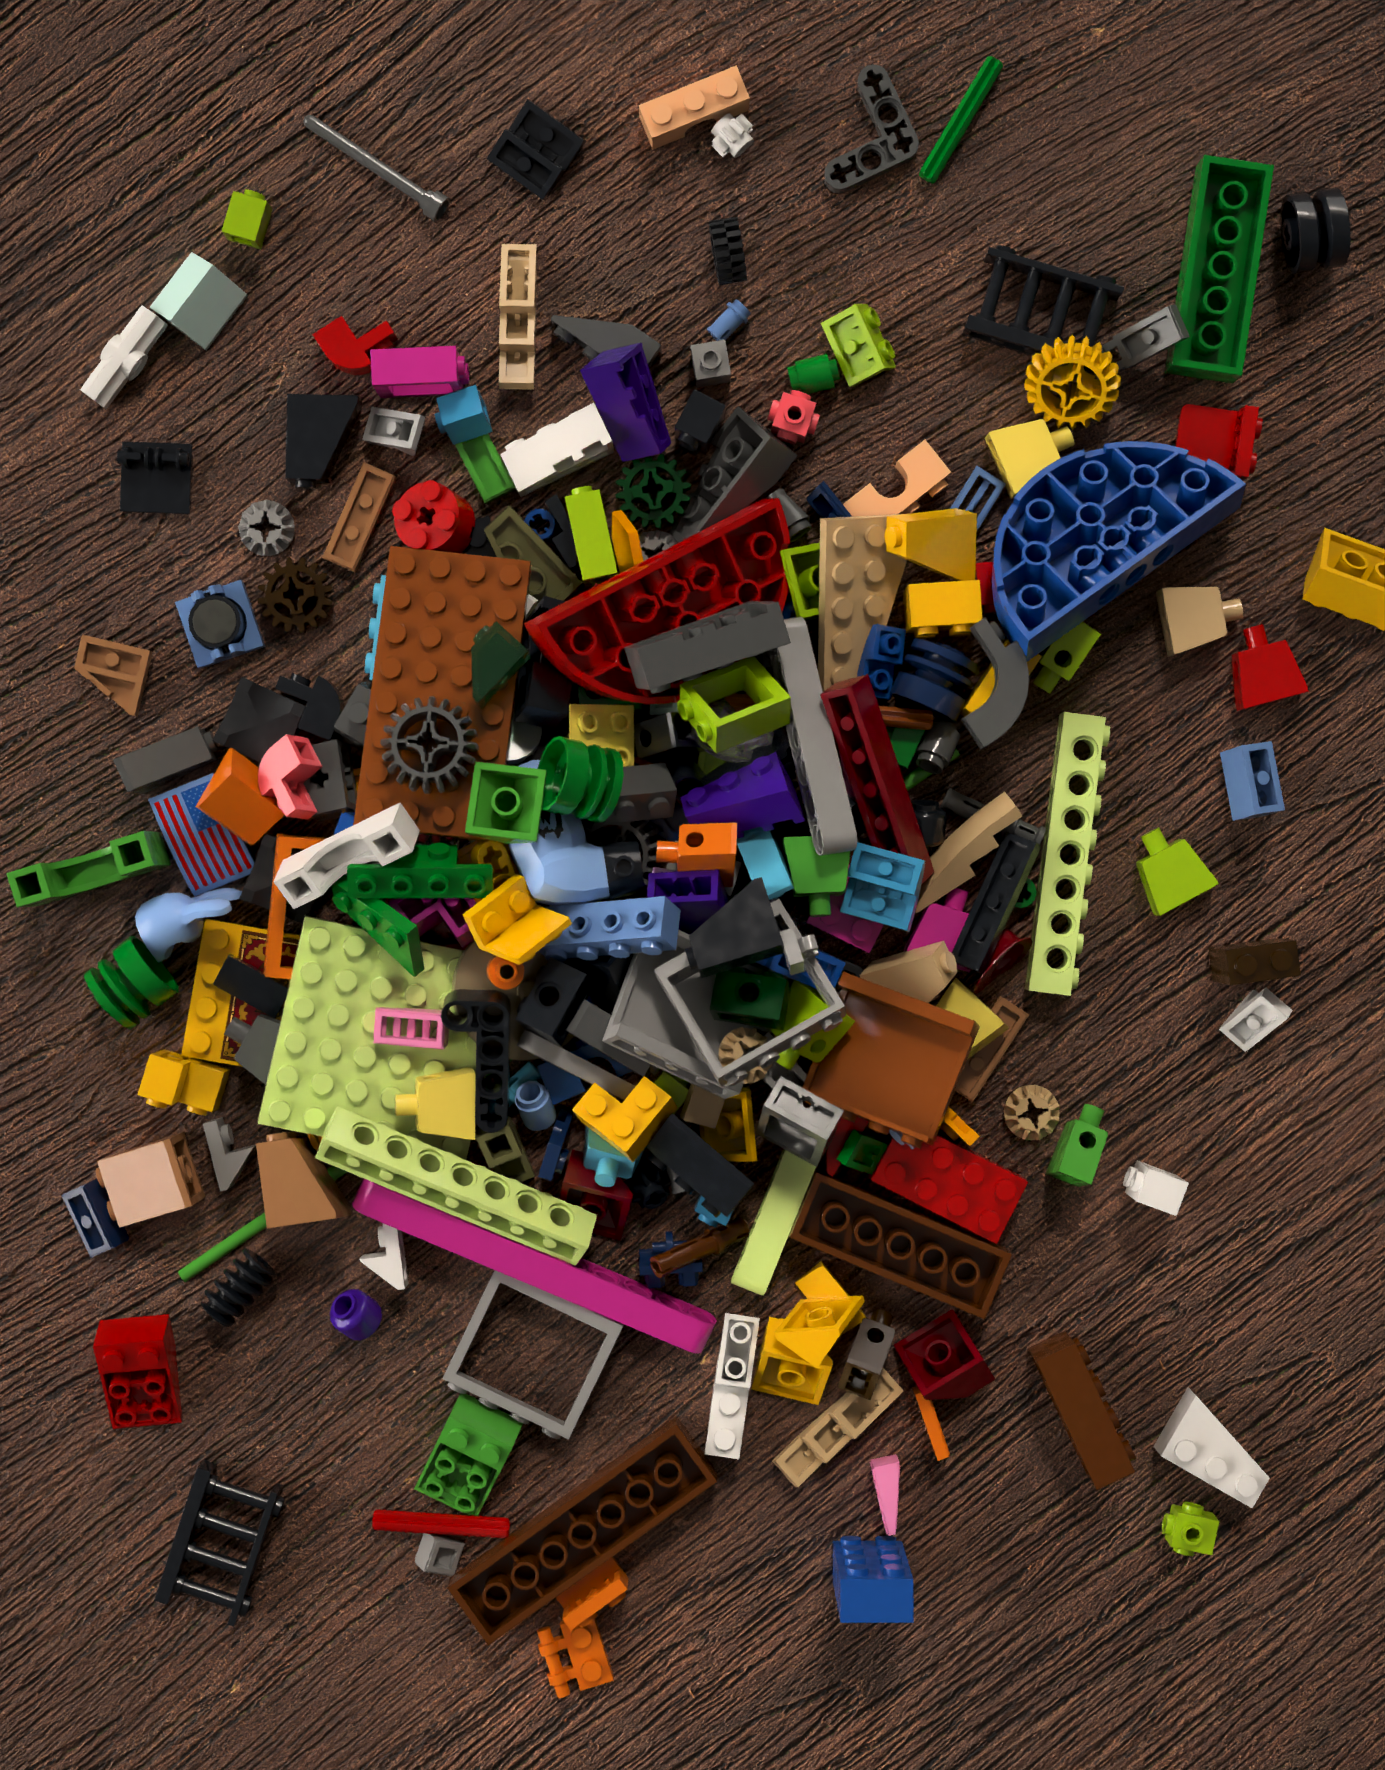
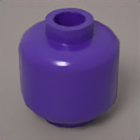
M349 1289L342 1292L335 1298L330 1310V1321L334 1328L352 1340L369 1338L376 1332L382 1319V1309L378 1302L359 1289Z

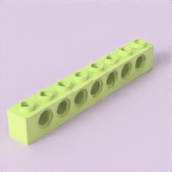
M1070 712L1059 714L1045 823L1046 831L1043 838L1031 933L1033 943L1029 950L1024 988L1028 991L1071 996V990L1077 989L1079 968H1074L1076 954L1082 953L1084 935L1079 933L1080 919L1085 920L1088 911V899H1083L1085 885H1090L1093 870L1092 864H1088L1089 850L1094 851L1097 840V830L1092 829L1093 817L1099 815L1101 808V795H1096L1098 781H1103L1106 769V761L1101 760L1102 746L1107 747L1110 738V726L1105 725L1106 717ZM1077 741L1087 743L1090 748V754L1086 760H1079L1074 755L1073 748ZM1074 775L1082 777L1085 781L1086 787L1081 795H1075L1069 789V781ZM1070 810L1077 811L1081 816V824L1075 830L1069 829L1064 821L1066 813ZM1067 844L1072 845L1077 852L1076 860L1069 865L1065 864L1060 858V851ZM1062 879L1068 880L1072 885V893L1066 899H1061L1056 894V885ZM1057 914H1063L1068 920L1067 929L1060 934L1055 933L1051 927V921ZM1058 948L1063 953V963L1057 968H1051L1047 963V955L1052 949Z
M337 1107L326 1126L315 1159L574 1266L577 1265L589 1248L597 1215L580 1206L567 1203L547 1192H541L524 1185L516 1179L493 1172L485 1166L476 1165L457 1157L451 1152L428 1145L420 1139L409 1137L386 1125L361 1117L353 1111Z

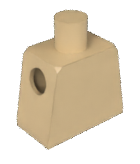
M1167 587L1156 592L1168 657L1227 636L1226 622L1243 619L1241 600L1238 598L1221 601L1218 587Z

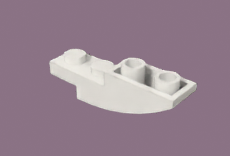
M725 1313L709 1413L705 1455L738 1460L740 1458L760 1318Z

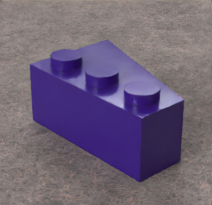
M641 342L603 351L580 370L622 462L661 454L671 444Z
M776 752L768 756L759 757L751 764L734 772H727L719 779L703 787H696L688 794L680 797L685 817L689 824L737 823V839L744 837V831L758 827H762L764 832L775 829L774 823L793 819L795 824L805 822L794 784Z

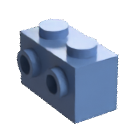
M1272 741L1241 745L1220 752L1233 821L1263 817L1285 810Z

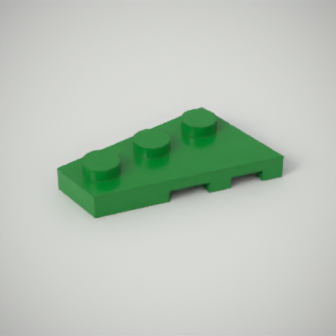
M345 874L331 885L333 891L332 899L336 907L342 912L347 913L413 977H416L425 969L418 927L415 923L379 898H349L348 881Z

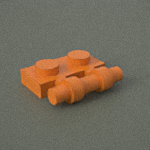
M596 1618L587 1626L581 1628L578 1625L571 1631L565 1622L561 1620L560 1627L563 1635L553 1637L550 1626L537 1630L540 1640L538 1644L539 1652L542 1657L545 1656L549 1669L547 1677L550 1686H554L558 1698L570 1695L571 1692L567 1681L577 1678L580 1691L614 1681V1674ZM567 1648L572 1664L562 1667L558 1651Z

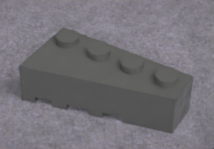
M748 601L626 646L624 650L636 688L650 690L653 694L671 688L672 682L681 679L683 682L697 679L703 676L705 671L731 666L735 661L760 655L791 642L779 602Z

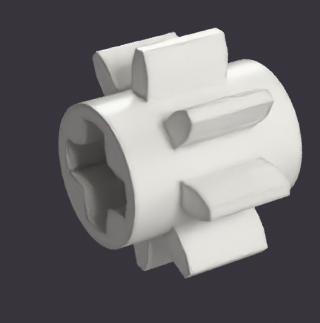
M730 113L726 114L711 130V133L715 136L712 140V147L723 158L729 152L734 158L739 157L754 141L750 136V133L753 131V125L742 113L736 119Z

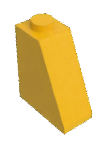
M954 508L887 516L884 534L886 552L954 580H975L977 513Z

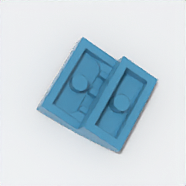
M857 842V848L854 850L847 877H849V882L840 912L910 932L926 861Z

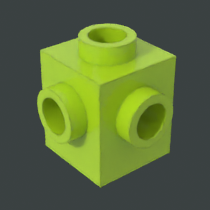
M1183 1502L1182 1506L1172 1504L1170 1514L1165 1513L1163 1517L1162 1534L1165 1535L1169 1545L1173 1547V1551L1178 1554L1194 1556V1552L1212 1555L1219 1520L1213 1512L1204 1511V1507L1192 1502Z

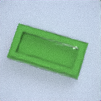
M488 433L455 444L485 505L516 489Z

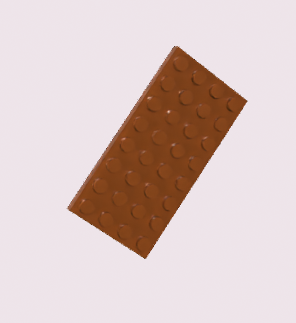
M390 546L353 825L401 803L420 829L419 834L477 841H494L465 833L475 765L463 764V767L469 772L467 778L462 777L459 773L454 775L458 781V786L453 787L449 780L443 781L445 785V792L443 793L438 791L436 783L432 784L431 793L425 794L422 782L419 788L413 792L409 789L410 779L403 785H400L396 780L400 772L396 774L388 772V766L394 761H384L382 754L391 749L382 747L380 741L384 738H392L391 735L384 732L383 728L385 725L396 726V723L390 717L392 713L398 714L401 718L405 715L401 708L402 704L406 703L413 710L416 709L414 704L415 698H420L425 707L428 704V698L434 696L437 701V708H439L444 699H448L450 701L449 712L454 707L460 706L463 710L460 718L465 716L471 718L472 723L466 729H476L478 736L468 742L477 743L479 750L467 752L468 755L474 757L476 762L507 765L532 567L531 561ZM426 719L412 725L404 738L418 734L422 730L423 721H426ZM437 719L439 735L450 738L452 741H458L456 729L448 722ZM432 734L431 738L426 739L427 743H422L428 756L429 752L434 751L433 748L436 749L438 746L432 738ZM402 750L405 764L416 771L422 772L421 755L411 753L409 750ZM456 752L440 757L434 772L446 767L453 760Z

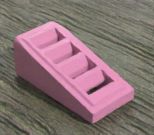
M376 1007L373 1043L444 1049L448 1045L449 1029L445 1027L441 1020L442 1010ZM387 1017H394L393 1035H386ZM402 1018H408L407 1036H401ZM417 1019L423 1020L422 1037L416 1036ZM431 1021H437L436 1037H430Z
M896 1454L871 1459L870 1462L886 1534L889 1536L895 1535L897 1529L900 1463Z

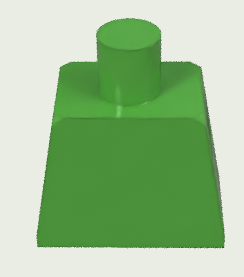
M812 836L784 837L782 849L794 887L792 889L793 897H809L810 917L831 916L830 896H840L846 891L850 851L819 856L815 851Z
M1084 1104L1079 1120L1074 1119L1066 1122L1046 1170V1175L1076 1187L1092 1184L1108 1137L1107 1131L1098 1128L1104 1110L1090 1104ZM1080 1135L1085 1140L1084 1147L1079 1142Z

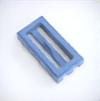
M978 466L975 467L950 509L959 508L978 476L983 478L984 481L965 509L966 511L973 512L989 484L994 485L996 488L977 516V530L1006 483Z

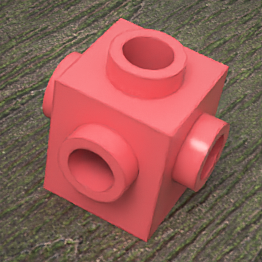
M792 390L791 394L783 392L780 401L773 400L767 420L773 421L771 432L777 434L776 438L786 443L796 444L797 441L804 443L807 433L814 435L820 415L814 413L817 403L810 401V395ZM788 411L799 412L801 417L797 420H792L788 416Z

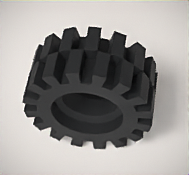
M731 217L709 221L712 254L719 285L747 281L745 255L738 218Z

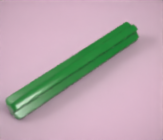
M988 56L922 166L919 172V176L932 184L938 179L1003 68V63L1000 60Z

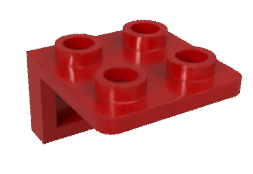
M1186 404L1180 410L1175 446L1189 450L1188 455L1206 462L1208 458L1217 462L1244 481L1249 477V474L1254 473L1256 468L1257 453H1253L1254 439H1259L1263 423L1262 418H1258L1259 407L1245 405L1239 411Z

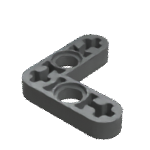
M872 64L864 67L859 73L857 80L858 93L879 138L851 150L827 164L824 172V183L828 190L833 193L840 194L854 189L910 162L917 154L919 141L888 73L879 65ZM870 75L874 80L881 79L878 90L882 98L876 101L875 104L871 102L875 101L877 96L872 86L865 87L868 79L867 76ZM888 105L895 108L898 114L897 119L892 123L881 121L878 117V111L881 107ZM901 124L904 126V128L899 130L902 141H910L911 143L908 153L905 154L901 149H894L897 145V137L894 130ZM867 152H874L880 157L881 164L876 169H867L862 165V156ZM850 160H855L856 170L861 176L856 177L854 170L846 175L845 183L841 184L838 179H831L835 168H838L840 172H845L852 167Z

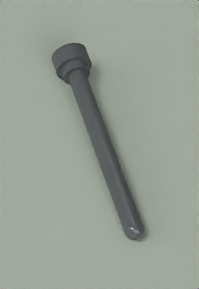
M314 115L305 116L303 123L306 128L417 201L419 208L423 210V215L434 222H437L444 215L450 203L449 197L438 190L435 192L430 189L428 191L424 190Z

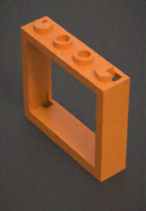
M277 833L263 969L265 977L290 979L293 970L291 966H280L287 903L286 898L273 882L284 859L291 856L292 848L306 849L327 838Z

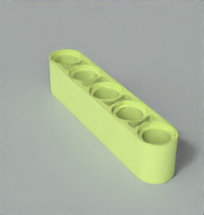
M783 1149L750 1230L749 1237L734 1270L731 1284L764 1296L816 1166Z

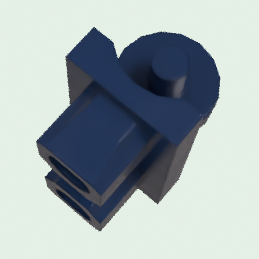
M673 1231L665 1232L666 1242H652V1249H639L640 1276L644 1275L647 1288L649 1289L665 1286V1276L658 1278L653 1273L650 1266V1258L687 1241H673ZM702 1258L670 1274L679 1273V1285L684 1287L696 1286L698 1284L699 1272H703Z

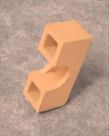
M736 65L639 105V118L652 150L685 137V132L689 128L702 121L715 119L717 123L728 113L734 117L749 111L750 97Z
M925 439L899 459L895 465L905 481V490L902 494L893 498L884 497L869 483L843 505L852 517L914 513L921 507L918 501L929 493L933 498L948 486L945 479L949 477L951 471Z

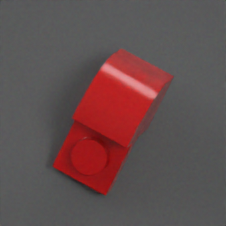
M342 316L312 334L329 361L340 371L351 375L371 373L370 350L392 349L394 347L393 342L398 340L387 320L356 339Z

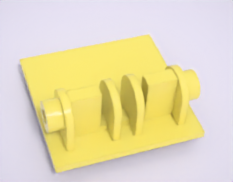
M569 704L568 737L582 741L586 746L595 744L601 748L615 749L621 755L623 767L634 766V705Z

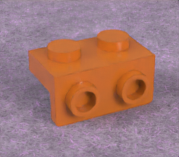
M614 1557L608 1559L556 1597L564 1608L562 1620L570 1631L578 1625L581 1628L587 1626L598 1616L597 1611L607 1604L609 1607L615 1606L626 1596L628 1576Z

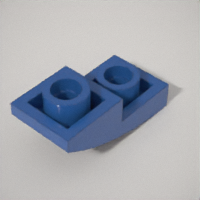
M873 624L863 649L857 677L868 674L876 699L891 700L889 693L893 683L894 665H901L903 663L906 630Z

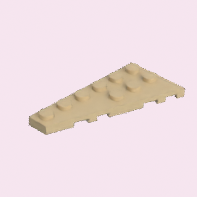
M902 514L820 518L818 674L823 692L836 682L857 677L863 649L873 624L887 626L907 560L886 552L884 534L887 516Z

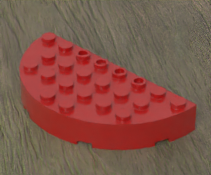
M779 498L761 499L524 623L529 635L542 654L556 669L587 690L621 701L644 704L677 703L680 700V684L684 683L682 679L672 682L671 688L653 694L650 690L636 688L624 647L748 601L779 602L781 611H783L789 586L779 551L788 549L790 535ZM711 669V670L705 671V672H703V675H705V674H707V673H710V672H712V671H715V670H714V669Z

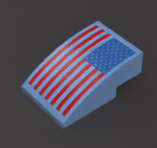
M214 773L148 799L168 847L194 897L250 875L256 861L249 844L195 807Z

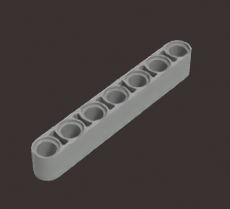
M803 617L784 619L791 643L769 650L768 654L774 679L791 697L790 724L785 726L813 845L819 856L853 851L857 848L856 828L832 728L820 696L823 690L808 628Z

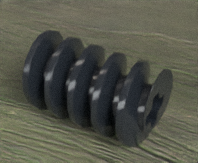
M247 1248L242 1250L247 1259L246 1262L237 1258L233 1260L237 1268L236 1272L227 1268L223 1271L228 1279L227 1282L217 1278L213 1281L218 1292L216 1293L208 1288L204 1291L209 1301L207 1303L201 1302L203 1309L214 1320L225 1327H231L235 1323L234 1316L240 1317L244 1313L243 1306L250 1307L254 1303L253 1296H260L263 1293L262 1285L269 1286L273 1282L271 1275H276L273 1268L260 1255Z

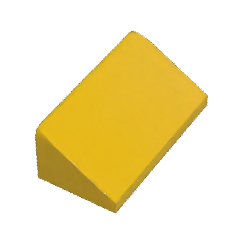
M822 1261L795 1282L807 1299L850 1296ZM859 1309L844 1333L860 1324L863 1318H866L861 1309Z

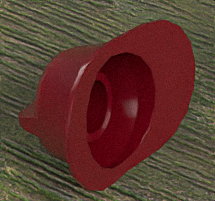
M1004 928L985 972L975 985L974 993H979L997 976L1015 966L1030 950L1033 943L1030 937L1021 939L1012 931Z

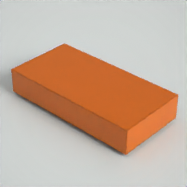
M917 1386L913 1387L912 1389L937 1461L948 1458L950 1452L932 1400H925Z

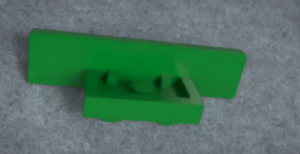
M445 843L415 845L413 852L383 867L381 864H349L347 867L349 898H484L493 891V866L491 864H457V845H447Z

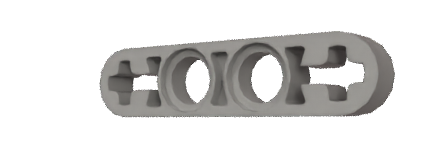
M524 1030L516 1045L592 1085L594 1083L598 1084L609 1094L623 1101L635 1088V1085L527 1030Z

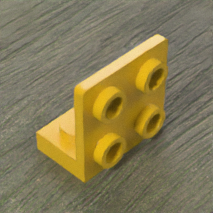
M514 874L462 914L479 949L518 965L531 960L537 951L547 943L559 938L562 932L572 924L568 916L537 905L530 895L524 876Z

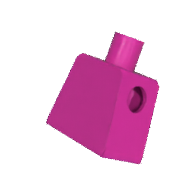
M955 888L946 894L943 906L932 903L924 908L903 952L944 941L948 951L952 953L969 915L963 912L969 892ZM957 965V969L970 973V969Z

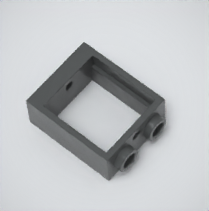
M780 1076L763 1106L755 1133L817 1167L834 1138L844 1110ZM808 1101L811 1106L806 1108L803 1106V1102Z

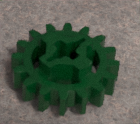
M662 453L658 456L657 461H652L651 456L645 457V462L640 463L638 459L632 460L634 465L632 470L626 467L622 468L626 479L616 480V485L623 489V492L615 494L616 500L626 502L620 507V510L624 514L632 513L629 518L632 524L636 523L639 519L642 520V528L644 530H647L650 523H655L657 530H661L662 521L665 520L673 526L675 524L673 515L676 513L683 517L685 511L681 504H690L691 501L689 496L683 494V492L691 490L689 482H681L687 476L685 469L676 472L677 460L673 459L669 464H666L664 454ZM657 470L666 472L674 481L662 479L657 475ZM644 472V477L640 483L631 487L635 478ZM650 478H653L658 490H663L657 492L656 506H654L650 495L646 493L650 490ZM669 498H675L673 504L663 512L662 507ZM633 502L646 505L650 510V514L640 511Z

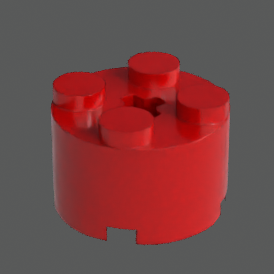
M433 480L412 486L392 507L397 535L410 548L462 553L472 539L470 534L472 526L475 527V515L471 505L466 499L451 489Z

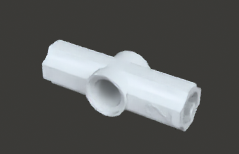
M141 305L122 333L113 336L105 345L100 356V363L80 390L107 410L126 382L136 378L142 371L148 359V352L167 328V323Z

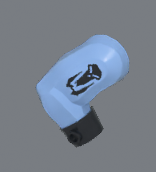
M531 760L518 767L537 769L540 760ZM542 810L538 841L534 843L508 844L519 874L524 876L530 895L536 903L560 906L593 903L608 898L610 901L645 892L638 841L602 842V847L589 844L586 841L581 820L572 815V813L560 815Z

